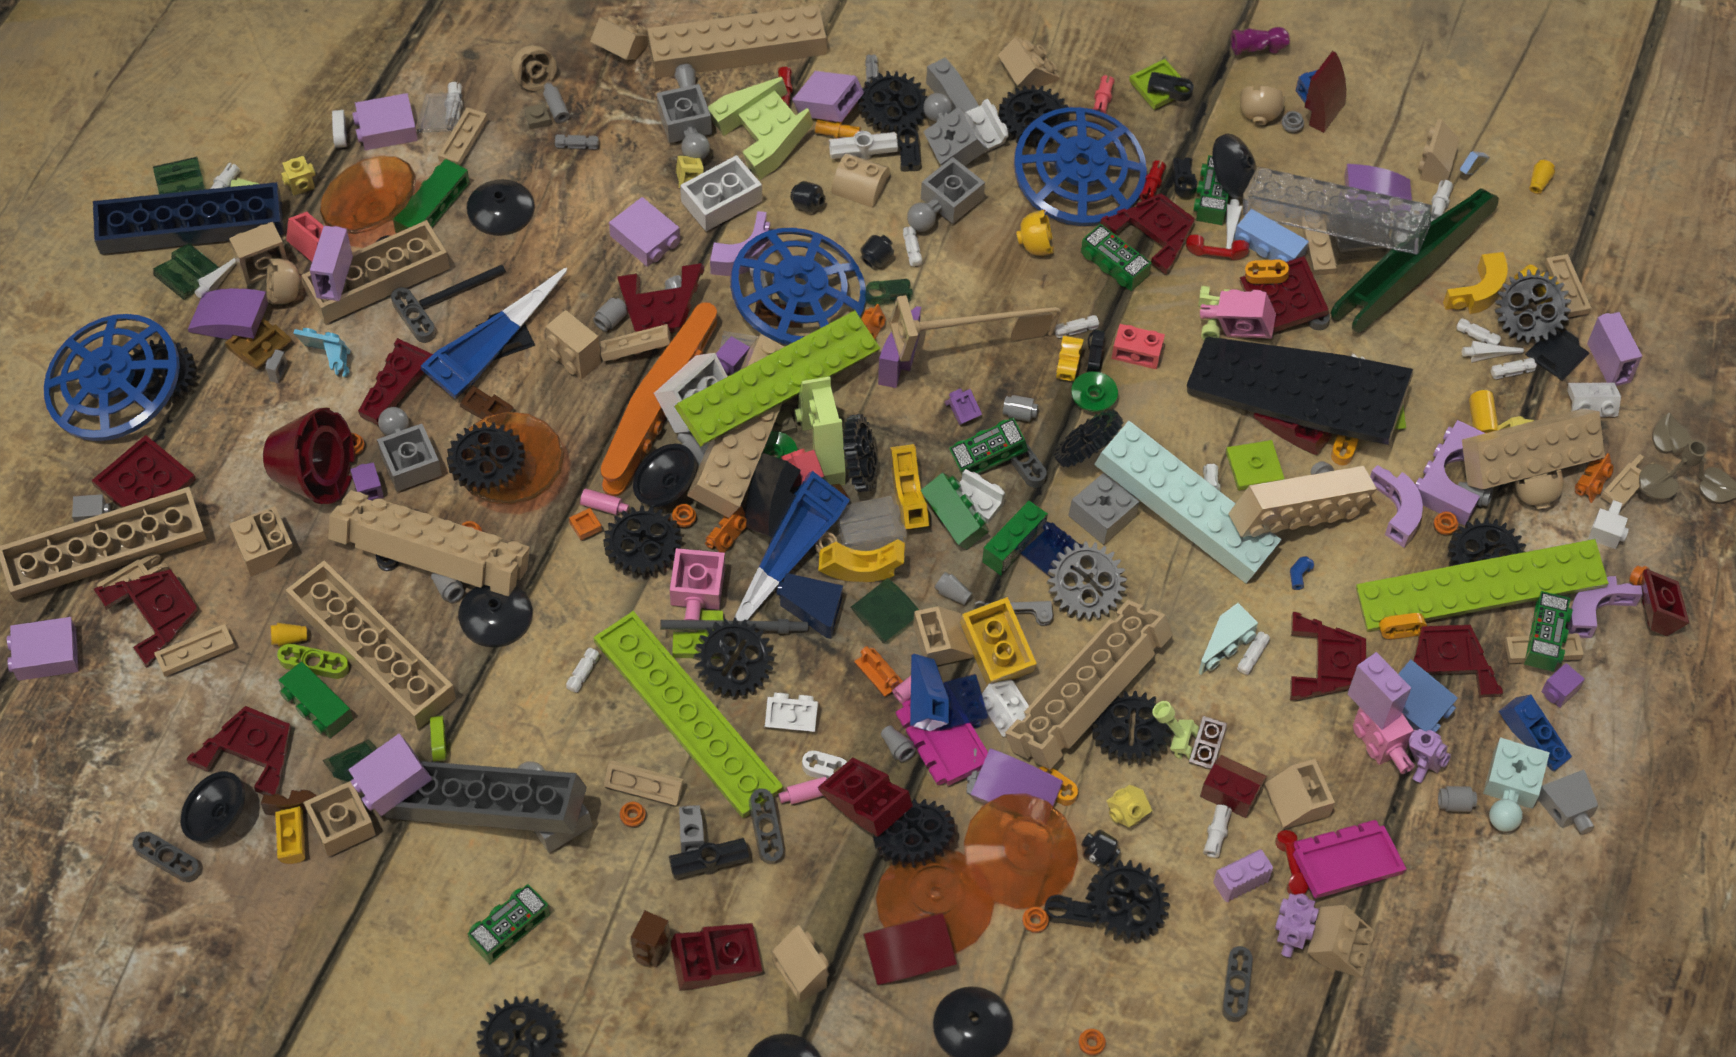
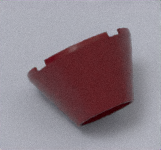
M316 408L273 431L267 437L263 448V463L267 475L274 482L318 504H332L338 501L350 485L352 476L349 475L350 463L355 462L354 443L348 424L338 412H333L330 408Z

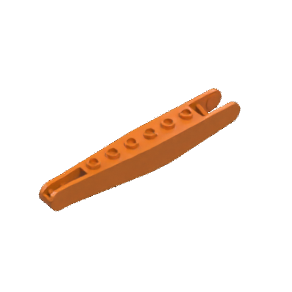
M705 302L695 307L689 319L631 397L601 464L600 471L604 478L602 488L605 494L615 497L621 495L626 490L644 456L650 451L655 437L661 432L667 417L654 392L696 355L704 354L703 350L718 323L717 308L713 304Z

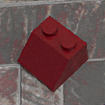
M1649 569L1643 570L1641 579L1642 603L1646 610L1647 623L1650 629L1668 636L1689 624L1679 582Z
M1220 755L1203 783L1200 797L1216 805L1228 806V808L1232 809L1233 813L1247 818L1267 776Z

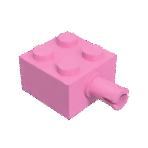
M1235 289L1221 291L1219 305H1201V308H1203L1200 309L1201 319H1218L1227 337L1272 338L1276 313L1266 292L1260 290L1241 292Z
M676 548L670 584V603L674 606L686 607L684 620H699L701 608L719 610L725 574V553Z
M1359 707L1353 723V730L1358 738H1362L1370 757L1375 758L1379 765L1392 759L1401 774L1412 770L1415 764L1410 760L1405 751L1414 730L1404 715L1401 714L1398 719L1381 730Z

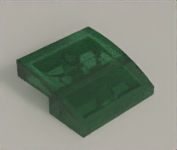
M198 157L153 166L159 194L205 190Z
M189 243L171 252L170 260L153 268V276L185 300L195 294V290L200 287L198 279L220 267Z
M889 578L851 606V609L865 626L869 625L882 643H885L913 621L914 611L919 610L911 599Z

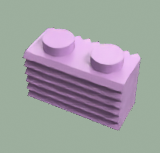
M1259 849L1217 870L1213 883L1224 901L1229 902V899L1233 900L1238 895L1242 896V893L1246 894L1247 891H1251V888L1255 889L1260 884L1264 885V882L1268 883L1273 866L1264 852Z

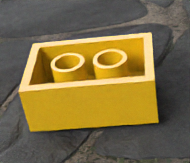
M1008 597L962 614L960 625L987 686L990 683L1008 679L1014 680L1034 672L1037 663Z

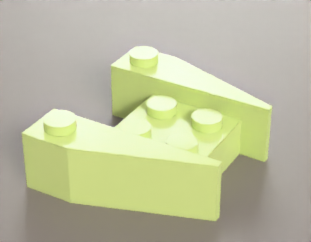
M782 77L724 95L708 106L711 121L723 136L742 124L754 138L756 143L742 152L748 167L759 180L777 169L814 125L808 108L795 115L781 99V97L788 93Z
M829 376L802 381L798 395V408L794 409L796 423H801L802 431L813 429V450L824 474L822 478L831 485H845L846 471L842 420L839 419L831 390V378Z

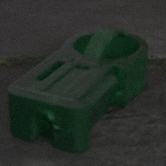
M909 279L872 281L868 283L865 289L866 302L873 306H876V304L880 306L889 304V301H896L898 296H907L910 302L913 291L910 288ZM873 289L879 290L883 294L874 297L869 291Z

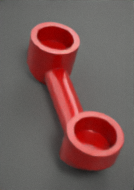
M1196 234L1190 235L1186 239L1187 249L1196 256L1211 255L1231 258V260H1240L1249 253V243L1244 240L1232 242L1231 249L1204 246V238Z
M1282 830L1277 834L1275 844L1279 850L1286 852L1292 875L1287 885V892L1289 895H1306L1309 886L1293 856L1295 852L1294 842L1298 839L1297 835L1293 831Z

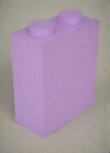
M815 71L792 101L798 113L808 108L812 118L841 122L864 92L857 76Z
M408 93L355 103L357 112H352L355 126L360 125V129H356L358 142H363L365 151L418 141Z
M643 197L609 222L610 236L647 267L653 262L659 261L667 251L674 249L680 242V228Z
M338 226L323 227L310 268L316 298L340 300L353 258L347 229Z
M1620 312L1603 314L1597 318L1587 345L1607 383H1615L1616 386L1631 383L1642 355Z
M71 617L10 626L11 635L7 636L9 651L11 650V657H8L7 660L10 672H14L18 681L78 672L77 633Z
M1375 652L1357 666L1348 695L1383 730L1401 716L1411 687Z
M400 733L348 769L354 778L350 782L358 793L363 792L365 795L361 798L370 811L375 809L380 816L432 780L410 745Z

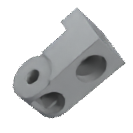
M700 805L679 807L681 853L698 849L704 844Z

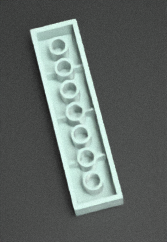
M1130 421L1124 425L1106 446L1094 464L1246 584L1281 541L1278 536L1271 532L1262 533L1256 537H1241L1228 514L1235 503Z

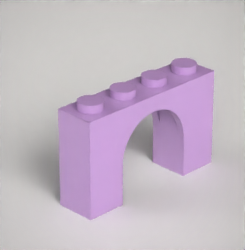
M1457 420L1453 428L1449 426L1443 437L1445 440L1444 444H1438L1433 454L1436 457L1434 461H1428L1423 471L1426 474L1423 479L1419 477L1415 485L1421 494L1423 506L1439 514L1445 511L1451 512L1456 516L1458 523L1465 526L1473 514L1480 496L1453 483L1446 475L1444 467L1452 462L1464 461L1462 439L1485 433Z

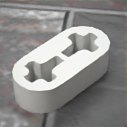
M344 110L332 111L335 148L347 147Z
M809 751L803 756L802 768L811 777L821 778L826 776L828 779L834 774V770L837 767H842L847 762L840 757L819 751ZM813 760H817V764L814 767H810V763Z

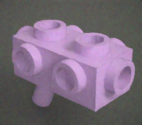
M1419 729L1411 734L1409 747L1418 765L1412 779L1422 783L1427 770L1430 769L1438 773L1441 767H1446L1451 754L1447 753L1448 746L1443 744L1441 736L1434 731L1428 730L1425 732Z
M1290 894L1288 899L1283 898L1275 930H1279L1277 941L1284 943L1281 954L1286 957L1292 956L1294 947L1303 949L1305 940H1311L1315 927L1313 924H1315L1319 909L1314 908L1315 901L1310 900L1304 894Z

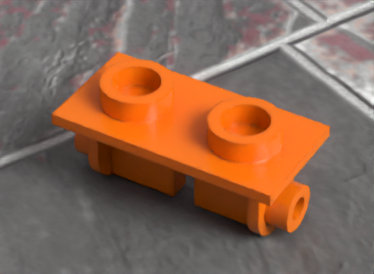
M876 304L874 308L864 311L861 320L873 338L876 339L885 324L886 318L879 304Z
M1607 453L1605 458L1591 461L1585 470L1587 475L1582 474L1575 485V492L1580 496L1588 495L1590 503L1594 501L1597 494L1599 495L1602 492L1605 481L1613 474L1614 466L1611 463L1609 453Z
M742 506L730 518L724 516L719 522L722 528L715 527L706 537L705 545L708 548L716 547L718 552L725 553L746 528L747 519L745 518Z
M864 647L860 652L862 656L854 661L884 697L892 693V690L903 682L874 648Z

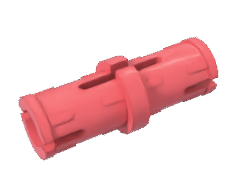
M1108 75L1102 76L1100 79L1099 89L1095 92L1094 98L1096 101L1093 110H1100V112L1105 114L1107 105L1112 98L1111 91L1114 84V78L1111 76L1108 83H1106Z

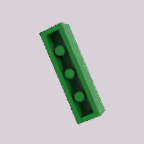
M445 158L440 165L435 167L432 175L422 182L420 189L409 197L401 211L396 212L393 218L395 233H399L426 220L432 228L470 184L468 170Z

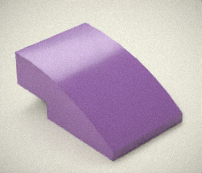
M1347 164L1344 174L1347 210L1368 211V216L1406 217L1413 209L1410 179L1383 168Z
M220 289L207 292L200 299L188 332L223 339H230L233 335L254 339L269 303L266 291Z
M916 306L911 310L913 320L920 322L921 307ZM891 331L879 358L878 385L897 388L901 369L911 370L920 333L918 334L910 361L901 362Z
M990 748L971 796L974 800L995 807L1000 812L1035 823L1039 827H1045L1063 781L1028 763Z

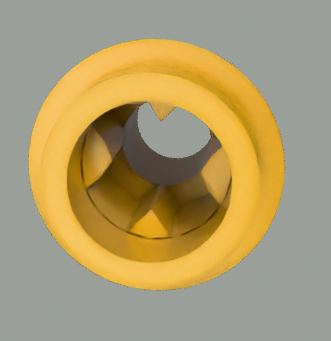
M1539 160L1534 165L1529 187L1531 192L1535 194L1542 193L1555 174L1553 163L1547 160Z
M278 622L277 625H271V645L281 647L285 644L307 641L306 626Z

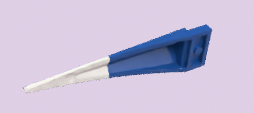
M567 268L562 269L486 322L437 350L421 365V370L456 399L480 377L501 352L503 346L511 340L563 278Z
M814 471L808 473L797 492L794 493L796 497L775 532L734 617L737 618V621H744V619L748 620L779 582L783 580L786 573L791 571L810 548L837 521L850 501L849 498ZM724 637V643L728 644L732 637Z

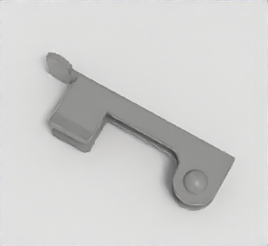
M977 601L974 604V609L990 603L985 604L984 601ZM1051 601L1011 603L1015 613H1032L1035 615L1036 622L1041 626L1049 625L1052 620Z

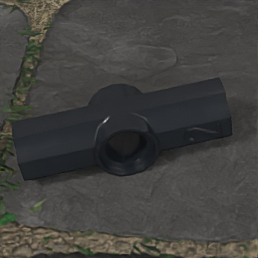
M744 838L720 844L704 843L698 849L669 856L674 879L702 872L714 874L722 867L749 861L748 848ZM706 856H713L715 859L712 861H705L703 858Z

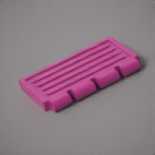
M943 683L949 699L948 724L932 731L910 726L911 699L902 703V708L896 711V715L902 726L907 728L906 733L910 740L913 741L915 748H918L917 752L926 767H930L929 772L935 783L941 785L946 782L950 786L972 775V772L976 770L977 772L981 771L988 751L948 684ZM975 748L977 749L976 756H974Z
M1376 820L1358 824V827L1353 825L1336 830V833L1331 831L1314 836V839L1309 837L1294 842L1295 852L1293 856L1315 899L1402 875L1407 870L1385 826H1379Z

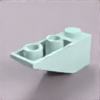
M1239 603L1219 617L1198 672L1200 675L1207 670H1214L1220 664V660L1226 656L1228 658L1236 653L1240 645L1243 643L1248 644L1255 638L1258 622Z

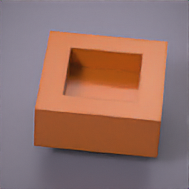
M591 508L569 518V523L580 540L602 531V525Z

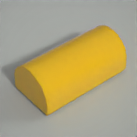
M1480 390L1471 394L1469 404L1473 428L1484 433L1497 431L1498 421L1493 393L1488 390Z
M295 807L275 812L277 859L285 864L302 862L305 859L302 808Z

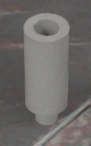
M551 83L545 84L543 95L555 122L563 123L567 121L570 115L558 88L554 87Z

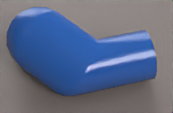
M1307 556L1300 557L1290 568L1291 584L1294 590L1304 588L1303 574L1305 571L1309 572L1310 569L1314 568V561Z

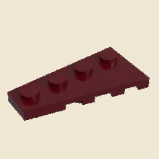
M397 338L394 343L395 348L393 352L389 353L385 359V367L376 376L377 382L373 388L369 389L358 410L360 417L378 425V419L382 411L395 407L424 374L421 370V365L433 355L432 353Z

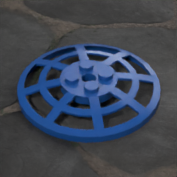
M1067 107L1043 114L1025 129L1019 138L1014 156L1015 176L1024 196L1039 211L1045 209V215H1048V217L1069 225H1100L1101 218L1107 215L1109 217L1116 215L1117 211L1124 208L1126 210L1132 208L1137 202L1146 181V160L1136 137L1117 119L1103 112L1088 108ZM1076 114V121L1063 122L1053 128L1043 122L1058 115ZM1085 115L1103 119L1117 128L1110 132L1098 124L1086 121ZM1077 127V136L1068 139L1058 132L1065 128ZM1086 127L1097 130L1105 136L1098 141L1087 137ZM1034 128L1045 133L1038 144L1036 154L1022 155L1025 141ZM1125 134L1132 142L1139 155L1140 163L1128 160L1125 148L1118 139L1120 136ZM1050 138L1060 144L1057 153H1043L1044 147ZM1113 142L1119 151L1121 159L1109 157L1104 147ZM1084 158L1088 163L1079 164L1076 159ZM1043 162H1055L1058 174L1053 179L1047 174ZM1036 163L1039 176L1046 184L1037 194L1026 180L1022 164ZM1108 166L1121 167L1120 175L1115 183L1105 175ZM1128 169L1140 172V178L1133 194L1126 199L1119 191V188L1125 181ZM1065 180L1072 185L1078 186V194L1068 192L1059 187V185ZM1100 182L1106 188L1105 191L1087 195V186ZM1053 191L1065 199L1078 202L1077 215L1060 211L1047 204L1044 199ZM1111 195L1120 205L1116 209L1103 214L1087 215V203L1101 201Z
M778 228L757 235L739 251L730 275L732 297L743 318L762 335L785 345H789L804 337L786 333L790 321L804 324L818 322L820 328L829 324L827 319L836 314L843 303L854 309L859 317L862 315L865 306L866 286L864 278L852 256L832 239L807 229ZM794 234L810 237L812 240L810 243L803 241L783 242L777 235ZM768 238L773 243V246L766 249L759 256L758 260L744 258L746 252L758 241ZM820 242L829 245L839 252L848 263L839 264L829 252L819 247ZM787 247H803L808 250L806 256H793ZM777 250L784 258L778 265L764 262ZM816 252L827 258L833 265L822 267L814 260ZM740 266L754 269L753 283L756 292L746 297H743L739 284ZM761 270L774 274L772 285L765 288L762 287L760 279ZM854 271L860 285L859 302L847 295L848 283L845 272ZM829 275H839L841 291L828 285ZM801 278L806 282V284L801 285L797 283L795 279ZM777 293L787 303L785 310L774 304L768 296ZM825 294L837 299L831 308L823 311L819 302L824 298ZM761 300L770 311L782 317L778 329L762 321L750 309L749 305ZM811 306L815 315L794 314L796 307Z
M117 314L88 323L62 344L49 364L44 381V400L48 412L64 431L83 440L106 441L135 432L158 415L167 404L175 389L180 368L176 345L161 325L140 315ZM126 320L140 321L149 325L148 328L139 334L128 329L115 328L117 321ZM107 324L105 330L89 336L80 344L76 342L89 331ZM158 332L166 344L169 360H154L152 349L145 339ZM114 335H124L132 338L122 347L112 345ZM103 337L101 347L96 348L92 352L85 348L92 341ZM140 344L144 350L146 360L134 361L129 352ZM70 348L72 352L64 363L61 375L52 378L57 364L64 353ZM78 354L84 359L79 370L68 373L72 361ZM112 368L109 374L102 375L104 370ZM145 369L139 385L136 388L133 387L131 382L134 378L135 370ZM154 369H168L163 387L157 397L151 402L142 393L150 383ZM79 379L82 388L72 398L67 382ZM60 385L64 399L69 404L61 417L54 409L50 399V389ZM123 391L129 395L122 401L109 406V398L115 397ZM89 394L99 399V408L86 407L81 405V403ZM135 401L145 409L130 421L110 428V414L125 409ZM75 411L88 416H100L101 430L81 429L68 422Z

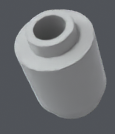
M610 298L595 313L594 323L602 331L612 329L627 315L626 304L619 298Z
M1012 395V397L1006 396L1003 415H1008V418L1014 417L1017 420L1030 422L1031 418H1036L1038 404H1034L1035 399L1016 395Z
M1446 786L1445 789L1440 788L1438 791L1439 809H1445L1448 812H1471L1472 807L1477 805V794L1472 792L1471 786Z

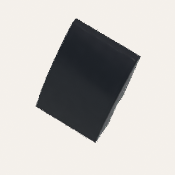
M765 453L762 454L748 490L745 510L746 528L773 538L796 497L789 490L800 473V469L786 460Z

